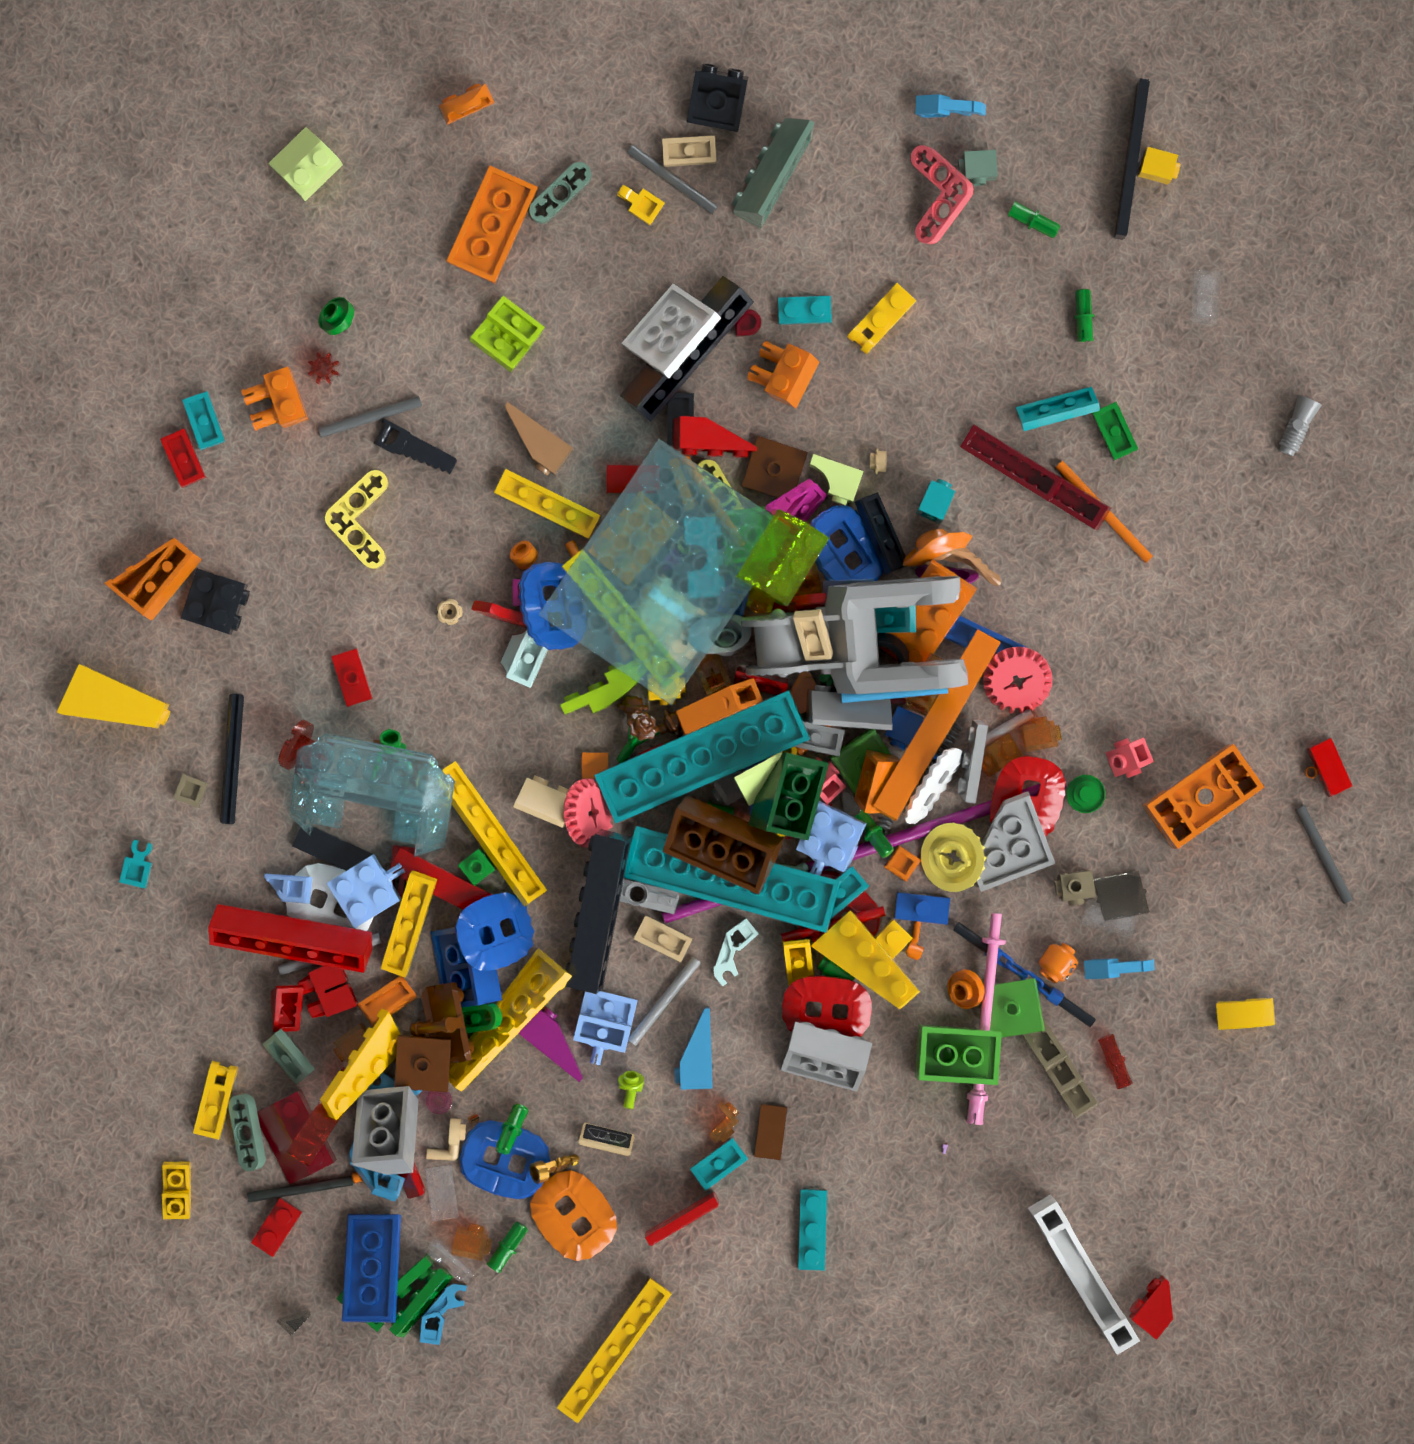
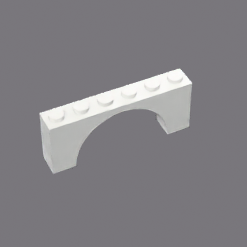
M1048 1195L1028 1207L1114 1352L1118 1355L1140 1342L1127 1318L1120 1310L1085 1253L1057 1201L1051 1195Z

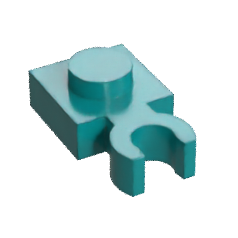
M134 840L131 845V850L134 854L133 858L125 857L119 883L146 889L152 862L145 860L146 856L151 854L153 844L147 843L146 850L141 852L138 849L139 840Z

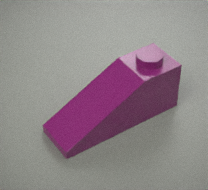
M545 1006L518 1034L580 1082L583 1079V1074L559 1022L555 1020L557 1014Z

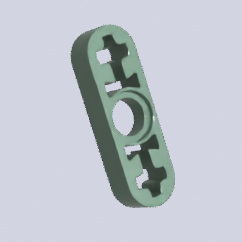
M583 162L573 163L531 203L529 208L533 221L539 224L549 222L591 181L589 166ZM575 169L578 171L584 169L585 180L577 179L573 183V186L577 188L573 191L564 179L568 177V180L571 181L575 177L573 172ZM563 186L568 190V196L564 200L554 198L553 190L556 187ZM547 195L555 205H558L555 209L550 205L546 209L548 214L546 217L542 215L535 216L537 213L535 207L538 205L544 207L548 203V200L544 199Z
M247 1093L233 1096L229 1101L228 1108L238 1161L241 1168L245 1171H254L262 1168L266 1161L254 1098ZM239 1104H244L245 1109H240ZM241 1118H248V1120L245 1121L241 1120ZM245 1125L251 1130L250 1139L245 1138L243 1135V1127ZM252 1144L253 1147L247 1148L246 1145ZM249 1156H254L255 1161H250Z

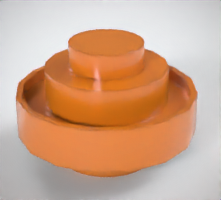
M960 970L952 974L948 980V994L956 1006L962 1009H970L982 1002L985 994L984 985L980 977L973 971Z

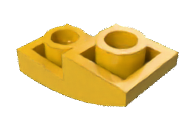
M1273 998L1216 1003L1218 1030L1275 1025Z
M190 1161L164 1162L162 1165L163 1219H190Z

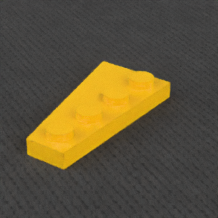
M849 911L827 933H824L811 945L815 950L898 1009L904 1007L920 992L852 911Z
M381 1008L377 1014L379 1020L373 1029L368 1027L363 1035L365 1038L358 1051H352L348 1057V1065L344 1072L339 1071L320 1098L329 1117L337 1120L396 1059L397 1036L401 1034L387 1010Z

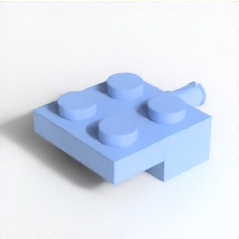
M819 801L809 840L800 839L796 850L810 856L815 861L810 871L812 874L820 876L824 866H831L845 872L850 867L858 848L857 844L867 823Z
M373 854L327 883L354 929L402 899L392 881L405 873L404 869L394 873L402 867L400 863L386 871Z
M600 991L597 994L585 992L573 1040L589 1044L593 1047L590 1063L594 1064L596 1054H598L596 1064L601 1065L604 1050L611 1049L625 1053L637 999Z

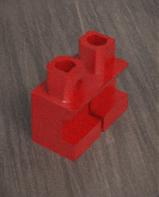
M322 966L309 972V976L297 982L298 985H303L304 987L303 995L314 990L318 995V1001L307 1005L312 1018L324 1015L329 1017L358 1006V1001L350 983L327 992V989L349 981L344 969Z

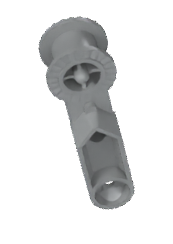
M925 577L828 586L825 606L816 607V610L821 609L833 650L832 658L826 660L805 661L793 620L795 612L789 611L785 613L781 609H775L772 613L766 615L760 614L759 616L753 615L741 618V625L743 627H754L757 664L746 666V675L772 676L777 674L779 677L784 678L794 672L801 673L803 671L808 672L821 669V674H831L837 693L845 694L944 689L968 685V674L963 659L927 662L912 661L900 664L879 665L875 608H904L912 605L954 603L955 600H959L960 577Z

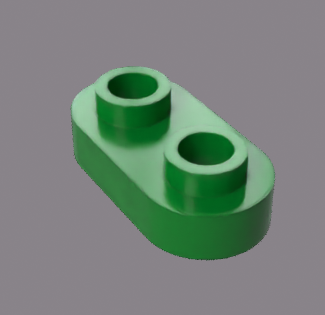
M494 1003L461 1007L466 1033L493 1030L498 1028L502 1022V1012Z

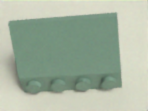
M785 118L782 124L777 122L770 135L774 139L769 147L764 145L757 158L761 161L756 170L751 168L744 181L748 184L743 193L739 191L732 202V205L735 207L733 214L760 229L763 227L812 139L815 124L813 121Z

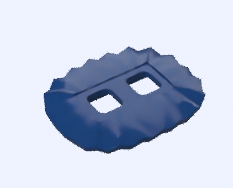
M846 505L831 506L811 521V525L806 532V546L810 550L818 570L824 574L827 581L874 579V581H877L884 570L860 514L856 510ZM839 529L847 541L839 548H836L830 540V535ZM854 551L860 558L861 564L855 569L850 570L844 558Z
M544 562L532 565L522 573V578L518 583L520 589L518 597L521 603L520 611L523 614V623L527 627L528 636L533 638L536 645L543 646L548 650H562L574 647L583 639L587 626L583 593L562 568L564 564L557 562ZM543 586H554L556 588L557 600L546 601L543 596ZM558 611L561 614L562 626L551 627L548 622L547 613Z
M505 892L484 897L467 906L458 917L456 923L457 942L464 959L475 969L489 971L509 966L528 955L529 949L533 946L532 938L535 931L531 925V917L527 913V905L524 907L516 895ZM509 918L514 932L512 935L505 937L502 933L500 922ZM488 926L493 941L483 945L479 930Z
M489 1120L478 1123L467 1133L459 1157L461 1173L467 1181L484 1191L506 1198L524 1199L533 1196L542 1186L543 1182L536 1184L533 1181L529 1171L530 1164L540 1160L544 1163L551 1161L549 1148L542 1138L527 1129L521 1128L522 1133L516 1137L508 1155L501 1153L498 1164L492 1165L484 1162L483 1157L488 1146L496 1148V1144L503 1131L501 1126L504 1122ZM514 1154L526 1158V1165L521 1174L508 1169L511 1157Z

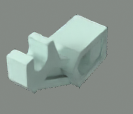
M747 918L726 932L716 965L714 966V976L722 986L727 984L722 976L725 971H731L734 976L738 975L733 960L735 951L743 949L759 934ZM736 930H739L746 939L744 942L739 943L738 947L733 946V941H731L730 937Z

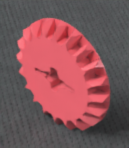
M1010 647L1000 651L991 659L984 671V689L992 704L1000 706L1001 710L1010 707L1009 712L1011 714L1014 713L1015 708L1019 709L1020 713L1027 709L1033 711L1037 706L1042 705L1043 701L1049 696L1052 688V672L1048 662L1038 652L1026 647ZM1018 675L1019 678H1025L1022 681L1023 685L1021 687H1018L1017 684H1010L1014 681L1013 676Z
M581 779L570 787L566 795L564 821L573 841L581 847L588 848L592 835H595L601 829L608 831L613 828L610 822L613 817L597 781H594V779Z

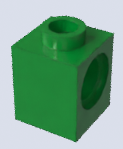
M481 848L458 865L474 886L497 869Z

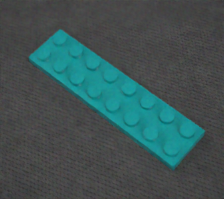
M788 690L594 776L616 824L808 741L810 736Z
M636 826L624 878L827 933L841 881L774 864L758 895L664 853L663 849L668 834Z

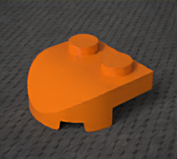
M486 83L483 85L475 84L467 88L464 94L459 96L451 95L445 98L438 107L448 125L494 104L495 101Z

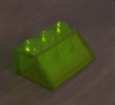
M777 509L736 577L777 604L788 606L828 542L829 537L808 523L781 509Z

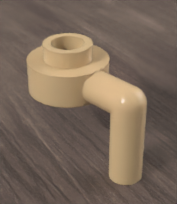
M450 1118L448 1150L427 1149L426 1159L457 1160L459 1157L460 1140H465L466 1124H461V1119Z

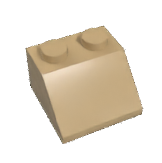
M534 775L533 780L526 778L513 807L564 828V803L569 789L560 785L557 790L547 786L548 780Z

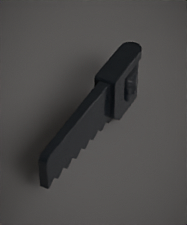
M383 418V426L373 444L392 454H404L406 458L411 456L414 461L418 459L420 463L425 462L427 466L433 465L435 469L440 468L442 472L447 470L449 475L451 474L457 463L455 457ZM392 429L400 432L394 443L390 445L385 444Z

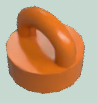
M529 541L517 543L509 554L511 561L520 570L530 568L538 557L537 550Z

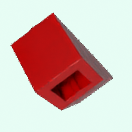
M679 416L673 419V451H681L683 456H696L697 451L707 452L709 457H721L723 452L732 453V457L746 458L748 453L757 451L756 446L707 417Z

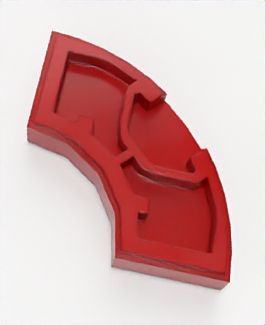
M826 593L806 594L780 599L772 604V610L781 609L787 613L789 611L816 609V607L825 606Z
M477 600L473 602L471 610L527 628L523 623V614L521 612L490 602Z

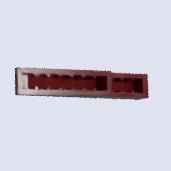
M973 424L960 446L1094 530H1099L1112 509L1102 501Z

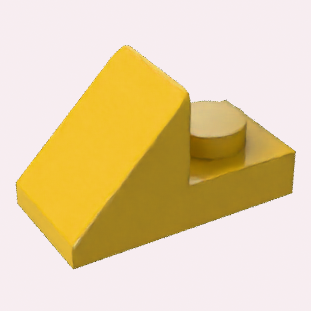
M810 939L783 942L788 986L799 978L814 976Z

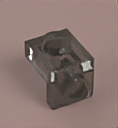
M742 769L713 783L715 789L712 790V793L719 805L724 802L728 806L743 797L734 780V777L743 773Z

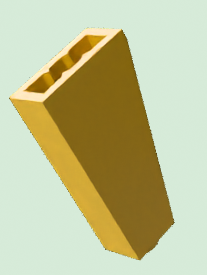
M81 664L78 665L57 710V713L62 715L159 728L160 724L164 726L170 715V711L167 710L169 704Z

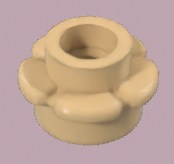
M876 448L875 453H870V469H875L876 474L878 472H886L887 451H879V448Z
M454 599L442 601L437 606V617L442 623L446 622L448 625H454L462 617V607ZM449 609L452 610V614L450 615L447 614V610Z

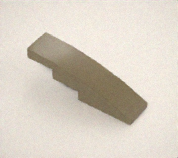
M1043 1018L1045 1031L1022 1035L1077 1119L1096 1107L1098 1102Z

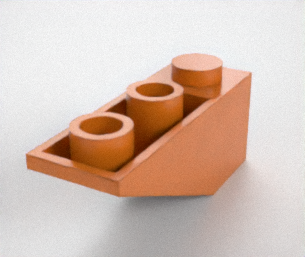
M752 678L728 686L676 711V715L684 735H688L759 704L763 700L756 682Z

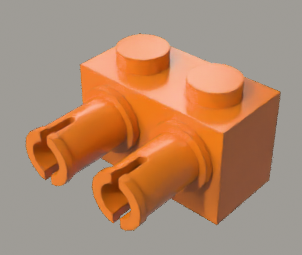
M765 341L762 346L766 350L760 348L759 356L777 363V366L772 373L757 365H753L750 369L755 371V374L748 372L747 379L766 387L764 391L773 399L796 409L819 361L811 353L789 343L785 349H782Z
M288 366L263 375L265 379L263 383L241 390L247 406L266 398L272 399V408L250 415L251 421L254 422L252 424L255 431L275 423L286 428L309 420L293 372Z

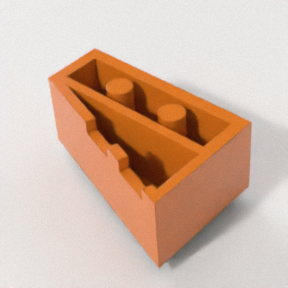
M173 538L146 555L145 559L134 566H129L125 569V572L114 579H109L104 584L140 614L153 620L202 559L182 542Z

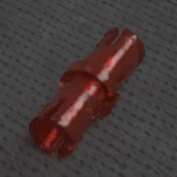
M1114 1034L1098 1039L1106 1059V1068L1110 1069L1117 1090L1133 1084L1124 1063L1126 1061L1125 1056L1121 1055Z

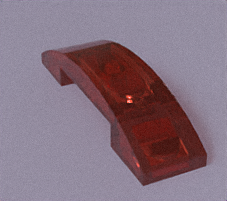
M319 1101L286 1153L309 1167L343 1114L337 1120L329 1117L323 1104Z

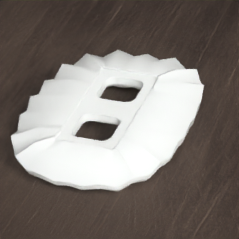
M958 748L943 750L942 755L937 757L936 763L930 766L929 773L923 777L922 784L916 788V794L910 797V804L905 807L903 815L907 823L916 824L927 816L928 811L933 809L934 802L939 800L940 793L946 790L947 783L953 779V774L959 768L962 760V750Z
M320 863L305 866L295 876L313 877L311 895L314 889H319L326 892L328 897L323 908L305 903L286 902L287 915L292 918L354 929L348 917L344 918L334 913L337 900L327 885L329 881L346 870ZM373 917L355 929L367 931Z

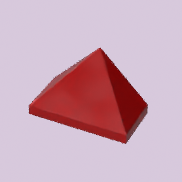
M303 985L276 986L271 991L273 1032H277L280 1029L284 1032L300 1030Z

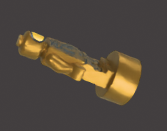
M576 1154L559 1157L555 1161L544 1163L541 1160L534 1162L529 1166L530 1175L536 1184L549 1180V1173L554 1174L568 1168L570 1165H576L579 1163L580 1158Z

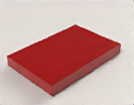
M713 1191L645 1232V1239L649 1246H653L717 1208L719 1205L717 1195Z

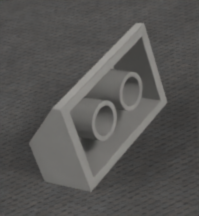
M815 685V690L808 689L805 721L814 725L892 730L890 699L842 703L841 693L831 691V686Z
M795 1022L780 1071L857 1092L866 1072L872 1043L867 1042L862 1037L842 1035L833 1029L823 1030L816 1028L808 1022Z
M409 1086L365 1090L357 1098L352 1154L353 1166L386 1175L413 1173L419 1100Z

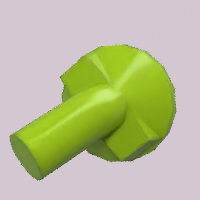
M627 1071L619 1076L618 1084L619 1089L626 1090L623 1108L633 1110L636 1092L642 1091L644 1077L636 1071Z

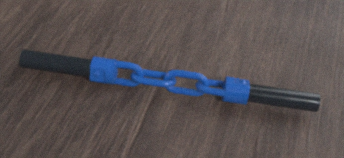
M958 922L953 931L983 951L987 957L988 944L983 943L980 936ZM998 947L997 964L1011 970L1021 980H1027L1025 978L1028 977V974L1039 981L1037 982L1038 990L1046 995L1048 1001L1056 1006L1059 1005L1088 1027L1094 1024L1096 1020L1094 1017L1064 997L1065 994L1055 987L1050 988L1040 977L1015 963L1009 955ZM1001 955L1008 959L1006 964L999 960Z

